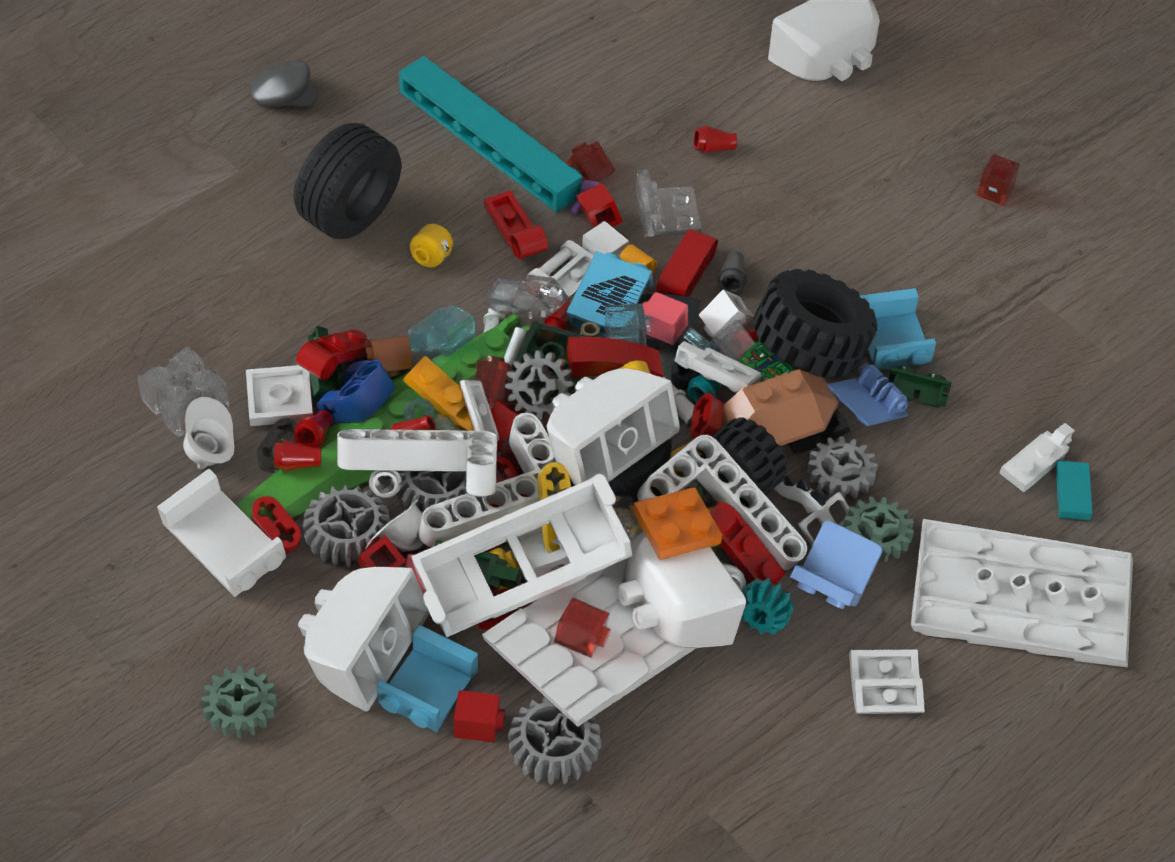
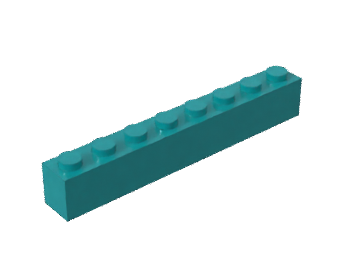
M423 56L399 71V92L555 213L577 199L576 195L581 192L582 175L575 168L568 166L555 153L550 152L539 144L534 137H530L522 131L517 124L510 122L502 116L496 108L489 106L476 93L471 92L456 78H452L444 72L438 64L431 62Z

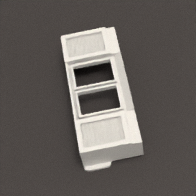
M597 474L587 481L411 556L416 573L425 590L423 595L424 602L433 621L441 625L446 638L492 617L497 618L579 582L592 573L632 556L630 540L612 507L616 502L615 495L605 476ZM550 523L570 564L537 578L517 537ZM508 542L527 582L497 596H493L474 556Z

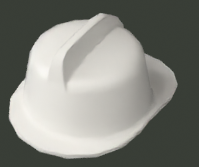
M199 397L193 400L187 407L185 415L186 434L183 448L186 455L197 464L200 470L216 463L229 461L234 454L233 423L230 413L223 404L213 398Z
M419 499L409 509L387 523L369 541L365 549L370 548L372 544L374 545L385 535L400 552L419 549L423 545L419 538L423 513L416 506Z

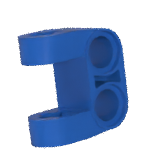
M379 360L356 361L344 372L343 378L346 384L342 389L327 392L317 403L318 411L324 410L329 412L333 417L334 423L361 422L367 420L378 411L394 392L396 386Z

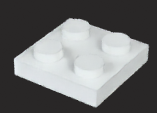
M299 365L246 370L250 426L295 423L313 415L310 378L307 370Z

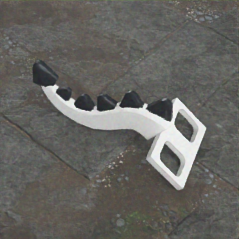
M787 474L784 480L774 488L780 495L801 503L807 513H811L798 523L811 546L815 542L807 530V525L817 518L821 525L825 521L836 523L829 512V507L836 501L841 503L848 515L849 506L840 492H837L825 502V494L821 490L813 491L804 478H801L796 483L792 476ZM844 520L838 525L843 527Z

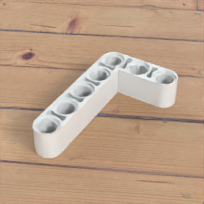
M531 413L517 415L513 420L509 436V445L525 474L496 483V492L492 495L475 496L467 493L426 508L422 514L419 529V538L423 544L434 547L436 541L446 542L539 501L538 474L547 464L557 461L552 451L550 438L537 416ZM535 458H541V459L544 460V461H539V460H536ZM551 472L546 477L547 480H551L555 485L560 481V478L554 476V472ZM555 487L554 491L550 495H548V497L556 494ZM521 493H522V494H526V495H528L529 497H522V496L519 495V494H521ZM489 504H496L500 507H492ZM459 514H466L470 516V518H464ZM435 524L440 526L441 528H433L429 525Z
M347 429L337 434L338 467L342 469L466 471L467 493L475 496H488L496 492L497 436L493 432Z
M700 435L655 471L638 490V501L658 497L652 493L650 487H656L662 496L682 491L697 479L717 503L725 502L739 513L783 570H789L806 555L807 545L802 536L712 436ZM696 449L702 450L707 459L701 458L697 454ZM673 468L680 469L684 474V478L677 476ZM718 473L723 474L727 478L728 483L722 482L718 477ZM739 498L745 499L749 503L750 508L744 507ZM761 522L769 525L771 533L763 529ZM783 546L790 549L793 557H789L785 554V552L783 551Z

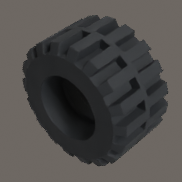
M739 417L738 419L730 420L712 435L764 495H767L784 480L787 468L784 465L786 464V459L782 455L783 450L776 443L773 435L769 434L762 425H757L751 419L747 421L744 417ZM701 450L702 454L700 457L707 459L705 453ZM718 473L719 479L724 483H728L727 478L723 474ZM739 498L742 505L749 506L745 499Z

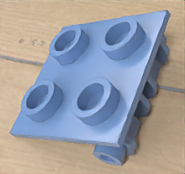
M865 363L859 369L860 377L827 385L836 395L837 399L844 403L856 415L857 419L866 426L904 418L909 415L905 411L909 406L907 397L892 382L889 383V379L886 376L882 377L883 374L875 365Z

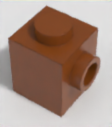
M407 335L370 339L371 347L365 348L366 360H379L390 377L400 375V370L413 368L410 339Z

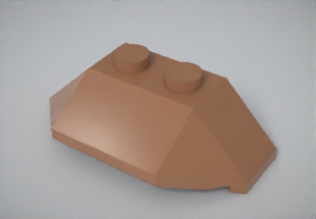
M798 369L739 390L723 406L721 428L734 418L744 417L747 421L751 419L757 425H762L766 428V431L773 435L776 443L782 446L825 431L834 410L838 406V400L827 386L828 384L824 378Z

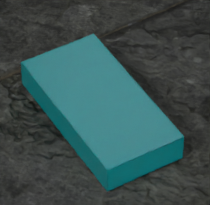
M1057 461L1058 518L1091 520L1092 500L1089 463Z

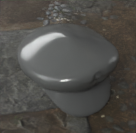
M301 60L281 62L265 68L256 75L250 87L253 100L262 106L279 107L290 105L309 107L315 104L319 95L317 86L310 80L308 64Z

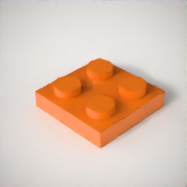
M695 487L634 503L633 513L659 560L721 544L722 533Z

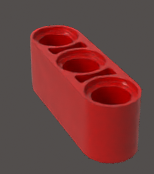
M690 228L661 273L656 292L690 297L715 255L718 238Z

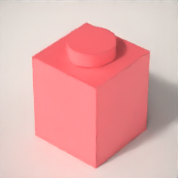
M655 292L648 302L645 301L639 310L641 332L674 345L688 326V305Z

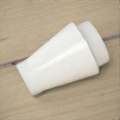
M375 470L370 476V489L376 496L381 498L393 497L401 488V485H398L402 482L401 477L395 470ZM387 475L391 477V479L388 480L382 478V476Z

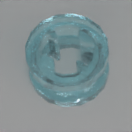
M423 398L409 401L403 409L405 421L415 419L416 412L413 409L414 406L415 408L423 407V416L430 415L434 418L435 415L431 402Z

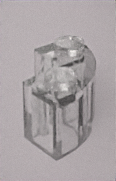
M528 275L524 280L497 278L482 301L490 309L503 315L511 316L515 314L518 317L537 318L541 316L547 317L555 313L567 302L569 297L555 278Z

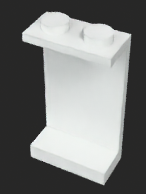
M207 469L157 506L163 525L234 597L242 591L252 588L259 578L268 571L278 568L286 558L282 540L279 537L271 540L221 491L218 478L210 469Z

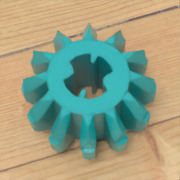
M756 578L750 584H747L746 587H743L741 592L746 598V605L740 621L748 622L749 629L754 627L758 629L761 635L767 631L774 635L777 631L783 629L784 626H787L791 619L790 616L793 612L794 603L790 600L791 593L781 590V583L773 585L769 578L763 582Z

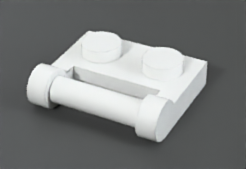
M567 240L561 245L560 251L539 269L535 268L527 275L528 281L534 287L543 288L562 302H565V300L572 302L594 255L575 242ZM568 259L571 260V261H570L569 263H567L562 269H560L555 275H553L552 277L549 276V275H550L551 273H553L558 267H560L565 261H567Z

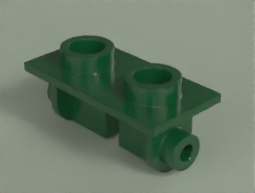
M899 366L898 369L891 367L889 379L894 381L889 380V383L892 382L907 397V400L912 401L915 390L920 392L918 403L939 408V405L946 407L948 395L943 394V392H950L952 382L946 381L944 376L938 374H928V376L917 374L916 370L906 366Z

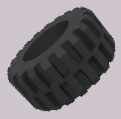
M793 269L778 274L770 281L754 315V327L759 341L765 344V349L770 354L774 353L782 363H788L795 370L800 369L816 376L822 375L823 378H832L834 376L839 378L854 372L861 364L876 335L877 320L874 310L870 308L869 302L865 298H861L859 292L854 288L850 289L843 281L832 279L830 275L825 273L818 274L814 270L802 271L801 269Z

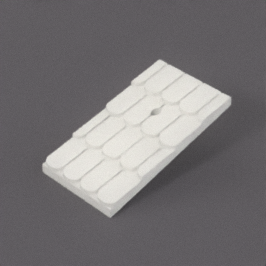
M923 519L911 627L913 631L920 632L926 636L967 640L971 644L1022 649L1033 654L1074 658L1078 662L1128 667L1133 571L1132 554Z
M628 558L592 573L579 582L544 596L524 609L520 608L482 634L483 639L577 727L696 649L673 646L660 638L652 627L640 630L633 622L632 614L634 608L638 607L636 603L627 606L622 605L617 597L620 584L626 582L624 571ZM586 612L591 614L589 620L585 619Z

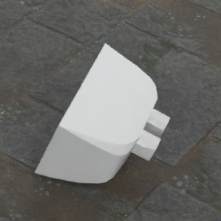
M809 0L783 13L773 20L768 60L792 75L807 81L826 80L835 76L842 82L852 74L853 65H856L862 71L869 68L873 57L870 52L875 47L880 23L873 1Z
M627 368L606 372L594 380L585 376L577 382L574 394L568 396L561 393L553 398L554 410L546 425L554 457L557 463L565 466L570 475V481L574 485L587 481L597 474L604 475L607 482L611 481L677 434L680 429L671 380Z
M644 531L639 534L631 544L632 556L626 562L624 571L626 582L620 584L617 597L622 605L627 606L634 603L638 605V607L634 608L632 614L633 622L640 630L652 627L660 638L680 648H701L733 644L746 605V598L712 549L707 547L659 560Z
M370 567L352 571L337 583L333 591L321 589L315 597L314 603L319 611L317 615L304 614L298 623L303 636H306L304 654L316 678L332 693L364 711H369L377 698V684L379 681L387 682L413 641V633L419 625H423L429 615V610L423 599L424 594L412 568Z

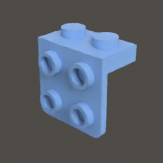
M825 521L804 565H795L790 577L799 581L797 587L813 595H815L817 590L828 596L826 602L840 609H844L845 605L857 606L881 557L883 548L881 545L832 521Z

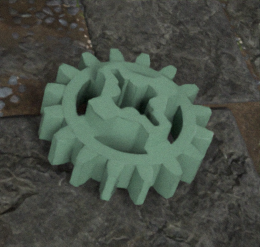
M873 496L869 497L868 504L858 500L856 508H849L843 527L881 545L883 548L881 558L884 562L888 561L890 554L898 559L901 550L907 552L914 534V530H912L914 521L913 519H907L908 510L899 511L897 509L899 504L897 501L892 503V505L887 504L886 497H883L881 502H876Z
M237 666L236 673L232 674L230 670L225 668L224 677L220 678L213 675V686H204L205 696L201 697L205 721L210 720L212 730L222 727L223 736L225 737L231 731H235L237 738H241L245 730H248L249 734L253 736L255 735V727L257 725L265 729L267 727L266 718H274L275 716L274 707L277 706V696L274 684L268 683L265 673L256 677V669L254 667L248 673H244L242 666Z

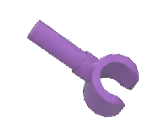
M584 180L580 193L598 185L599 182ZM578 199L570 210L572 215H576L581 208Z

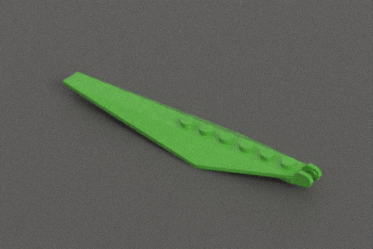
M512 314L505 318L499 327L496 326L431 361L460 387V381L479 380L485 390L500 370L511 341L508 335L515 330V327L520 326L521 319L516 314ZM528 325L521 328L527 331L522 346L530 340L534 332ZM407 372L392 380L396 389L373 416L361 422L336 423L329 428L323 443L319 446L322 449L321 467H308L285 472L280 468L237 503L236 506L253 522V503L260 497L270 496L282 505L293 520L304 516L306 509H310L311 500H319L320 492L329 495L332 486L337 491H341L345 484L349 490H354L358 485L361 487L369 483L370 476L375 471L346 470L338 467V432L347 429L388 430L392 428L394 423L417 419L426 415H430L433 418L437 430H450L449 426L451 423L403 381L404 377L409 373ZM262 507L260 517L267 515L274 522L272 518L273 509L266 510Z

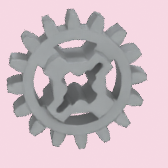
M536 351L534 359L529 353L523 354L524 363L520 361L513 362L517 370L516 372H507V375L513 381L506 384L505 388L513 390V394L508 397V401H518L515 407L516 411H521L525 408L526 413L534 415L537 412L538 419L542 420L545 419L546 412L551 415L554 410L553 402L548 404L549 397L553 392L559 390L558 395L563 393L571 396L572 394L568 392V387L575 386V382L568 381L567 376L572 374L573 371L572 369L563 370L564 359H559L555 362V353L549 352L544 358L542 351ZM546 365L557 373L559 379H555L548 373ZM531 367L529 376L525 380H521L525 371ZM539 381L546 382V388L541 390L535 388L534 383ZM522 391H525L532 398V404L525 399Z
M840 436L839 442L835 443L831 438H827L826 446L818 443L816 451H811L807 468V473L811 474L810 483H818L817 490H828L829 498L835 493L840 492L844 500L846 494H850L853 499H857L859 491L866 494L868 493L869 485H874L878 467L876 463H873L875 455L874 453L866 454V445L857 447L856 439H852L850 443H845L844 437Z

